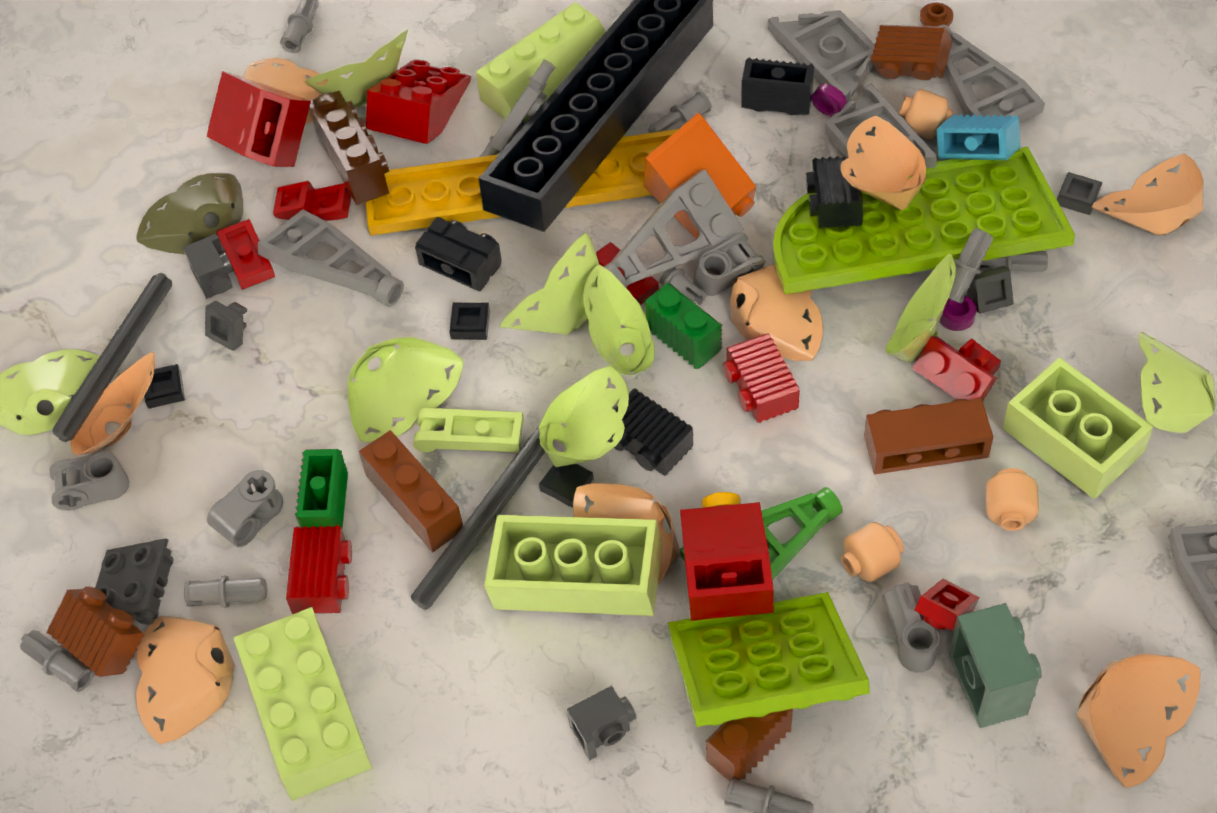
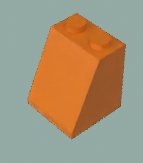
M699 113L645 158L644 187L660 203L663 202L673 189L700 170L705 169L735 216H744L755 204L753 200L756 185ZM678 211L674 217L697 239L699 231L686 211Z

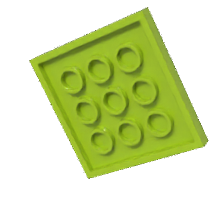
M828 592L774 602V613L694 621L688 618L667 622L669 637L696 727L705 725L717 726L726 721L746 717H763L772 712L793 708L805 709L814 704L835 700L847 701L856 696L870 694L869 678Z

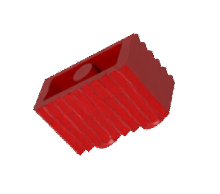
M770 333L727 347L723 370L730 384L736 382L739 388V402L744 412L751 411L756 422L761 423L763 420H768L771 417L775 418L777 415H782L785 412L789 413L791 410H796L799 407V386L796 384V380L793 378L792 373H790L789 367H787L786 362L780 355V351L777 350V346L774 344Z
M320 525L319 527L311 526L310 528L296 526L293 529L286 600L292 614L311 607L315 614L341 612L342 600H346L349 597V579L347 575H344L345 564H351L352 544L350 540H345L340 526L331 527L328 525L323 527Z

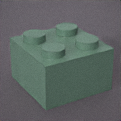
M1006 603L957 616L950 646L949 657L979 728L1028 715L1033 697L1036 696L1039 679L1042 677L1040 663L1036 655L1033 653L1029 654L1023 642L1025 634L1022 623L1017 616L1012 617Z

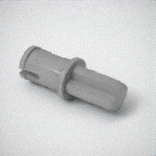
M301 0L295 13L289 15L287 20L288 27L280 40L284 50L290 53L300 51L306 34L311 32L313 28L312 19L319 6L318 0Z
M698 92L680 106L673 105L668 114L650 125L649 133L680 129L697 113L702 116L711 111V103L704 93Z
M975 228L959 259L954 258L956 273L949 299L958 303L963 302L975 275H980L981 270L978 268L993 241L991 234Z
M1037 251L985 260L981 262L978 269L983 272L1005 266L1010 270V273L1011 271H1045L1048 267V254L1046 251Z
M225 575L217 580L186 581L184 585V599L187 602V607L221 604L222 607L228 608L231 602L262 601L267 597V584L263 578L229 580L228 576Z
M32 630L29 634H25L22 637L21 650L41 664L42 670L47 675L54 674L70 685L76 692L84 690L92 681L94 672L71 656L68 649L63 648L62 645H56L36 630Z
M735 778L730 779L724 805L741 808L753 813H813L814 809L812 802L776 792L775 786L770 785L768 789Z

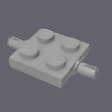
M543 59L535 74L530 76V84L526 87L495 136L490 137V142L480 157L498 155L526 124L524 121L525 117L531 118L547 98V95L542 91L547 85L546 81L556 68L552 63Z

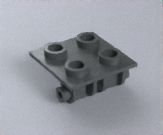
M164 538L106 550L95 587L106 595L105 602L114 609H120L129 614H136V621L141 624H152L153 619H156L159 615L158 610L161 600L158 598L164 596L165 590L162 587L167 585L170 567L174 561L171 556L172 551L167 548L169 540Z

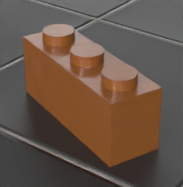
M961 398L950 403L936 405L920 404L913 408L895 411L880 410L874 414L866 415L864 438L874 475L989 458L994 437L982 398L970 400Z
M391 430L359 450L367 478L432 553L456 536L463 526L459 506Z

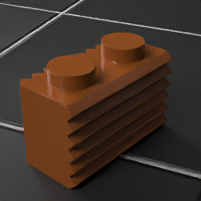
M880 25L871 60L877 72L889 79H897L899 76L902 77L904 75L907 77L913 76L916 79L925 81L935 77L941 79L944 76L953 41L946 27Z
M84 587L83 589L67 590L46 634L52 635V638L56 639L57 643L62 644L63 648L68 649V652L73 653L74 657L79 658V661L83 662L84 666L90 667V671L95 672V675L103 677L123 674L127 671L126 667L130 664V659L134 657L133 653L141 643L140 639L144 637V633L132 624L134 618L129 613L120 609H114L105 602L107 597L99 589Z
M793 709L772 712L763 717H746L726 721L705 741L707 743L705 748L707 750L705 755L707 762L729 781L731 778L737 780L746 779V773H752V767H757L758 762L763 761V756H768L769 750H774L775 744H780V738H786V732H791Z

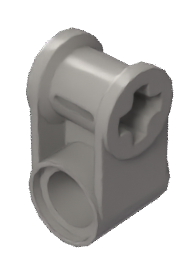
M740 232L717 247L706 251L701 256L694 276V284L705 291L707 296H714L733 286L735 278L761 269L765 265L766 260L763 256L756 255L747 243V235L744 232ZM707 270L715 271L719 275H711L707 272Z
M98 451L94 454L75 459L61 460L55 462L50 467V477L55 483V492L51 497L52 504L60 510H76L86 505L114 500L126 493L129 487V478L116 456L108 451Z
M263 470L248 473L224 498L216 502L208 513L207 523L236 547H243L250 543L257 533L274 516L279 514L283 507V497L275 489V481L271 474ZM252 483H253V485H254V487H255V489H256V491H254V492H253V490H252V488H251V484H252ZM269 498L271 499V501H272V503H273L272 506H270V504H269V502H268V499H269Z

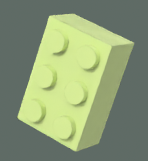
M1059 357L1008 402L1002 429L1090 497L1096 499L1145 453L1154 426L1147 423L1146 420Z

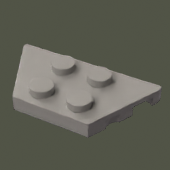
M841 10L827 11L822 14H799L798 21L779 22V17L768 19V29L801 64L809 65L812 63L814 65V77L821 84H830L838 88L845 95L847 102L874 67L871 60V55L875 48L874 43Z
M872 83L863 88V96L857 101L850 99L840 112L835 113L825 122L826 135L843 155L849 157L847 142L851 133L863 121L878 116L891 123L920 150L925 159L926 168L936 167V154ZM875 127L872 128L871 132H866L865 134L875 137ZM858 143L859 149L856 150V153L864 152L860 143Z

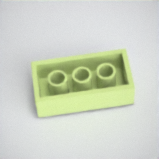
M497 515L484 588L493 608L498 610L654 616L663 547L657 520Z
M312 607L233 637L281 781L291 801L372 769Z

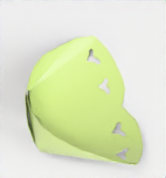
M408 30L382 46L365 62L348 64L305 80V83L321 94L340 91L346 102L352 101L355 108L367 104V90L397 70ZM388 52L383 60L377 61L378 58L383 57ZM353 72L352 74H350V75L348 76L347 79H345L344 77H341V76H340V75H347L348 73ZM324 80H328V81L325 83V86L320 85V84H315V83H322Z
M587 233L579 237L554 265L544 288L522 300L503 319L499 326L500 328L568 335L571 331H576L588 319L584 308V286L590 272L599 262L592 239ZM586 245L585 255L576 256V253L582 251L583 246ZM568 267L569 276L559 280V277L564 274L565 268ZM598 276L596 277V281L592 284V287H597ZM539 301L537 310H527ZM517 318L519 319L521 325L510 326L515 323Z
M949 253L936 266L907 304L897 323L895 333L885 348L887 354L912 363L915 359H918L930 337L939 336L936 328L949 298L956 273L952 254Z
M600 264L596 265L587 277L584 286V308L589 321L588 329L593 344L599 354L618 373L632 376L643 372L651 367L655 355L654 341L651 338L646 315L638 301L612 272ZM598 276L597 287H592V284L596 281V277ZM629 343L634 345V353L630 356L622 355L620 347L623 344Z
M1139 332L1140 348L1148 360L1141 370V398L1146 421L1160 430L1186 433L1212 416L1215 411L1213 374H1210L1209 370L1144 332ZM1150 344H1152L1159 351L1154 353L1152 351L1154 348ZM1154 373L1157 375L1161 383H1157L1156 385L1152 384V382L1155 381ZM1153 398L1162 406L1156 414L1154 413L1156 406L1153 403Z
M414 337L395 338L369 347L351 369L348 379L349 410L352 426L359 440L373 442L389 430L397 437L409 430L417 420L421 409L437 408L451 395L460 379L463 359L448 348ZM378 356L381 360L380 367L376 370H369L368 363ZM454 365V368L450 370V378L447 379L445 368ZM430 389L440 390L438 393H434L429 400H427ZM404 417V420L398 421L395 427H392V418ZM369 427H371L374 430L380 431L379 433L370 432L369 434H365V432L368 431Z
M65 349L47 353L33 362L17 364L1 372L0 425L23 435H34L53 430L54 425L72 400L71 395L76 394L100 356L87 351ZM77 356H81L85 359L91 358L93 360H87L84 362L81 358ZM59 357H63L59 360V362L49 361L52 359H58ZM20 371L19 373H17V374L14 376L13 379H11V378H6L7 376H12V375H14L16 372ZM43 400L50 401L53 404L52 413L48 415L40 414L37 411L38 403ZM20 415L21 420H18L16 416Z
M610 365L593 371L561 392L546 410L538 427L540 432L539 439L542 448L555 467L601 458L622 439L625 430L622 419L628 408L629 393L626 382L621 374ZM609 377L611 378V384L616 386L615 389H607ZM619 399V403L617 404L618 412H616L614 409H612V407L617 403ZM614 434L613 442H607ZM553 440L564 444L566 451H557L553 446Z

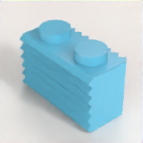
M954 114L936 129L938 157L940 159L1008 160L1020 149L1019 117L1016 114L1013 117L1009 114L1006 117L1002 114L999 117L995 114L992 117L988 114L985 117L982 114L978 117L975 114L971 117L968 114L965 117L960 114L957 117Z

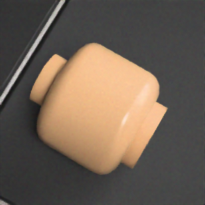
M919 89L912 98L905 96L899 114L919 137L932 140L937 136L936 129L952 116L953 110L948 108L949 103L945 97Z
M1016 468L1003 469L987 482L985 490L986 514L992 522L1000 525L1005 530L1016 531L1024 528L1025 525L1030 524L1037 518L1039 512L1038 485L1035 479L1027 475L1026 472Z
M871 522L844 539V554L841 555V562L850 576L854 577L857 575L863 581L874 582L900 566L904 547L900 537L891 526H883L880 523Z

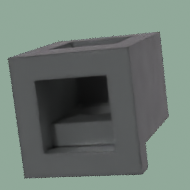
M217 234L183 247L190 268L206 299L233 288L228 276L229 273L233 272V268L226 253L223 252Z
M612 686L567 708L569 726L589 761L597 757L596 748L601 745L611 746L619 742L626 732L630 731L629 723L637 719L626 696L619 698Z

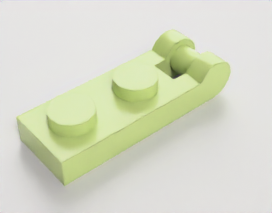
M423 408L418 414L417 424L420 426V431L415 433L413 446L421 452H432L435 449L519 452L524 425L523 412ZM439 426H444V431H435V429Z

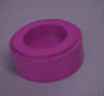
M820 84L811 97L815 108L830 117L840 112L847 103L845 95L838 88L830 84Z
M966 295L962 303L948 298L939 322L945 328L953 331L968 329L975 321L976 305L974 301Z

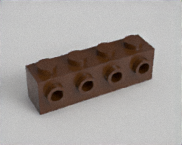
M340 91L324 93L311 100L309 110L317 136L355 204L359 205L389 194L384 175L389 172L384 154L378 152L373 136L368 135L363 119L361 117L358 118L352 101L346 102Z

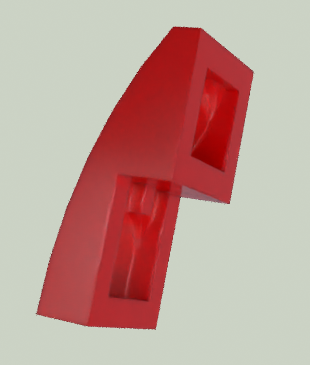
M309 181L281 186L277 188L273 215L279 219L289 220L301 210H305L325 221L345 219L349 215L351 195L344 183L314 189Z

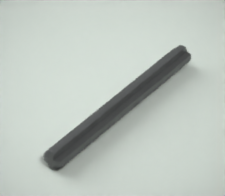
M158 273V275H154L54 425L52 433L60 441L67 442L74 439L172 287V280L167 278L166 274Z
M539 426L536 427L412 593L411 600L418 607L426 610L433 605L496 520L497 515L501 513L541 459L545 451L540 444Z

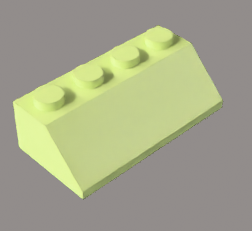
M574 2L476 71L480 100L506 119L526 87L530 84V76L535 74L543 59L556 67L546 81L547 85L542 91L547 95L546 101L604 35L606 30L596 16ZM526 116L524 121L527 123L530 117Z

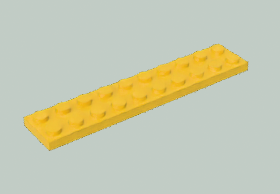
M678 129L622 137L565 208L651 196L652 194L644 187L645 158ZM498 155L389 170L388 173L384 174L389 194L366 202L370 236L428 228L436 217L449 222L457 220L461 223L501 217L483 210L478 180Z

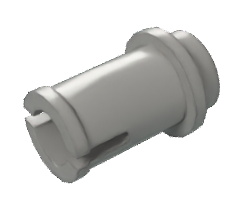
M673 267L667 269L660 278L661 285L664 286L666 283H670L691 301H696L699 305L706 298V292L691 282L685 276V271L682 268L676 269Z

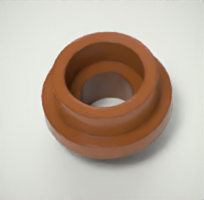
M943 3L927 4L920 11V21L923 26L937 27L939 25H946L949 27L953 22L954 14L952 9Z

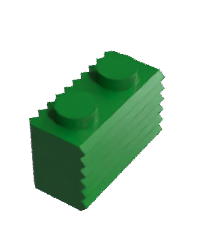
M666 283L646 299V319L652 335H657V339H662V343H667L668 348H673V352H678V356H683V360H688V365H694V369H699L721 351V340L723 339L721 338L722 324L670 283Z
M339 449L305 450L302 452L303 458L301 459L302 465L300 466L302 471L300 472L301 478L299 479L300 485L298 486L299 492L297 493L299 498L296 500L298 505L295 507L297 510L295 517L300 528L304 526L310 528L311 526L319 527L320 525L323 527L338 525L343 529L348 471L346 463H344L345 459H343L342 451Z

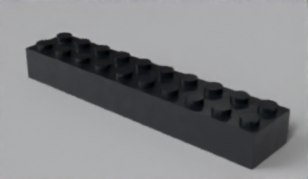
M633 0L478 178L483 210L545 232L713 27V0Z

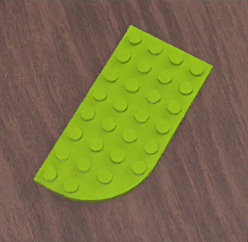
M1027 146L1021 147L1008 160L950 159L936 162V167L926 168L925 179L927 178V180L904 210H899L861 191L863 200L862 226L818 229L817 216L810 217L809 195L814 194L806 193L787 209L778 222L773 239L774 264L785 295L935 269L949 253L952 254L953 259H959L975 228L981 229L993 236V241L982 261L1074 245L1075 232Z

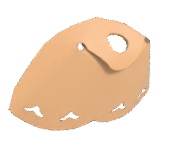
M268 58L253 62L248 65L243 75V78L310 101L321 95V93L305 83V80H307L305 75L312 78L319 75V73L310 69L298 68L292 61L286 59ZM274 63H277L278 65H284V66H276V67H274ZM324 80L322 83H315V84H320V85L325 86V83H326L328 80ZM310 110L308 111L305 124L313 121Z
M878 116L863 121L851 133L847 142L849 158L841 163V173L853 187L899 210L907 208L927 180V178L925 179V159L920 150L891 123ZM875 127V137L865 134L866 132H871L872 128ZM858 143H860L864 152L856 153V150L859 149ZM851 169L853 170L854 175H855L856 177L849 175V174H852Z
M1181 154L1169 158L1137 178L1131 189L1115 191L1093 203L1092 208L1158 236L1162 234L1165 236L1199 215L1203 210V177L1195 161L1186 154ZM1178 164H1181L1178 173L1167 172L1168 169L1176 168ZM1154 178L1157 179V186L1146 187L1147 184L1153 182ZM1122 199L1126 200L1124 206L1114 203L1120 202Z
M775 264L735 278L730 297L731 321L745 340L770 333L774 344L777 346V350L780 351V355L783 358L794 361H812L820 348L823 336L820 310L810 298L812 290L784 295ZM740 294H744L745 302L738 309L737 298ZM806 309L809 311L808 317L811 319V323L802 317ZM809 335H811V340L808 342L809 348L807 350L804 343L802 342V339H806Z
M154 352L143 356L120 374L104 390L74 439L71 440L73 454L83 455L97 452L104 447L115 444L129 431L132 424L131 417L140 405L152 382L155 369ZM130 404L131 408H127L126 405ZM107 423H119L121 426L112 435L106 433L105 426Z
M591 483L577 487L573 500V517L657 520L663 543L658 579L659 585L680 555L674 526L666 506L661 505L657 500L654 503L652 494L637 487ZM586 495L591 501L594 502V504L590 506L587 512H585V506L587 504V502L585 501ZM664 518H665V520H666V522H667V524H668V526H669V529H670V531H671L670 534L666 533V531L664 530V527H663V520H664Z
M160 616L148 626L144 632V637L140 639L141 643L137 647L136 660L142 675L136 690L137 710L147 732L156 742L164 744L179 739L219 710L229 696L235 664L223 635L217 626L181 617ZM163 621L165 626L159 628L157 631L154 632V630L160 626V623ZM151 643L152 645L157 647L154 649L152 655L149 657L148 655L151 650L149 648V644ZM213 648H218L222 651V664L217 663L211 655ZM149 686H151L152 689L155 692H157V694L152 698L151 702H148L150 697V693L148 691ZM154 716L165 719L163 731L160 730V724L155 722Z
M1139 654L1110 662L1084 693L1079 705L1077 718L1113 774L1124 787L1129 788L1141 784L1161 764L1165 754L1166 738L1185 725L1194 709L1200 689V668L1183 658ZM1188 674L1189 677L1185 681L1186 691L1183 692L1177 679H1181ZM1178 706L1177 710L1172 711L1171 718L1167 720L1165 707ZM1150 746L1151 750L1145 754L1146 760L1143 761L1138 750ZM1122 767L1133 769L1135 772L1127 773V776L1123 777Z

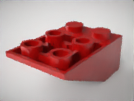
M411 60L367 90L366 129L429 144L443 132L471 81V75L462 74L459 69L454 67L438 68L429 66L430 63L425 60Z
M222 71L206 137L244 157L273 167H294L311 101Z
M760 502L680 510L691 621L774 613V589Z

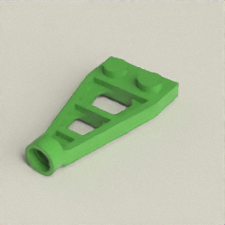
M823 487L814 494L810 493L762 510L772 580L826 523L843 513L839 499L830 488ZM792 517L801 530L789 541L781 544L768 529V526L783 518ZM684 547L680 548V557L685 561Z

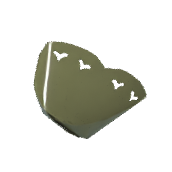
M208 173L184 182L176 192L162 197L148 209L138 228L137 242L151 249L185 255L183 247L217 234L216 231L240 222L243 215V197L240 183L234 175L229 173ZM199 181H201V183H200L201 185L192 186V185H194V184H197ZM166 202H168V203L166 204V206H165V209H161V210H158V211H157V209L163 207V205H164ZM209 213L216 214L219 220L218 224L213 228L207 227L204 222L205 216ZM150 221L151 229L147 230L144 234V231L147 229V223ZM189 232L192 233V237L188 236Z

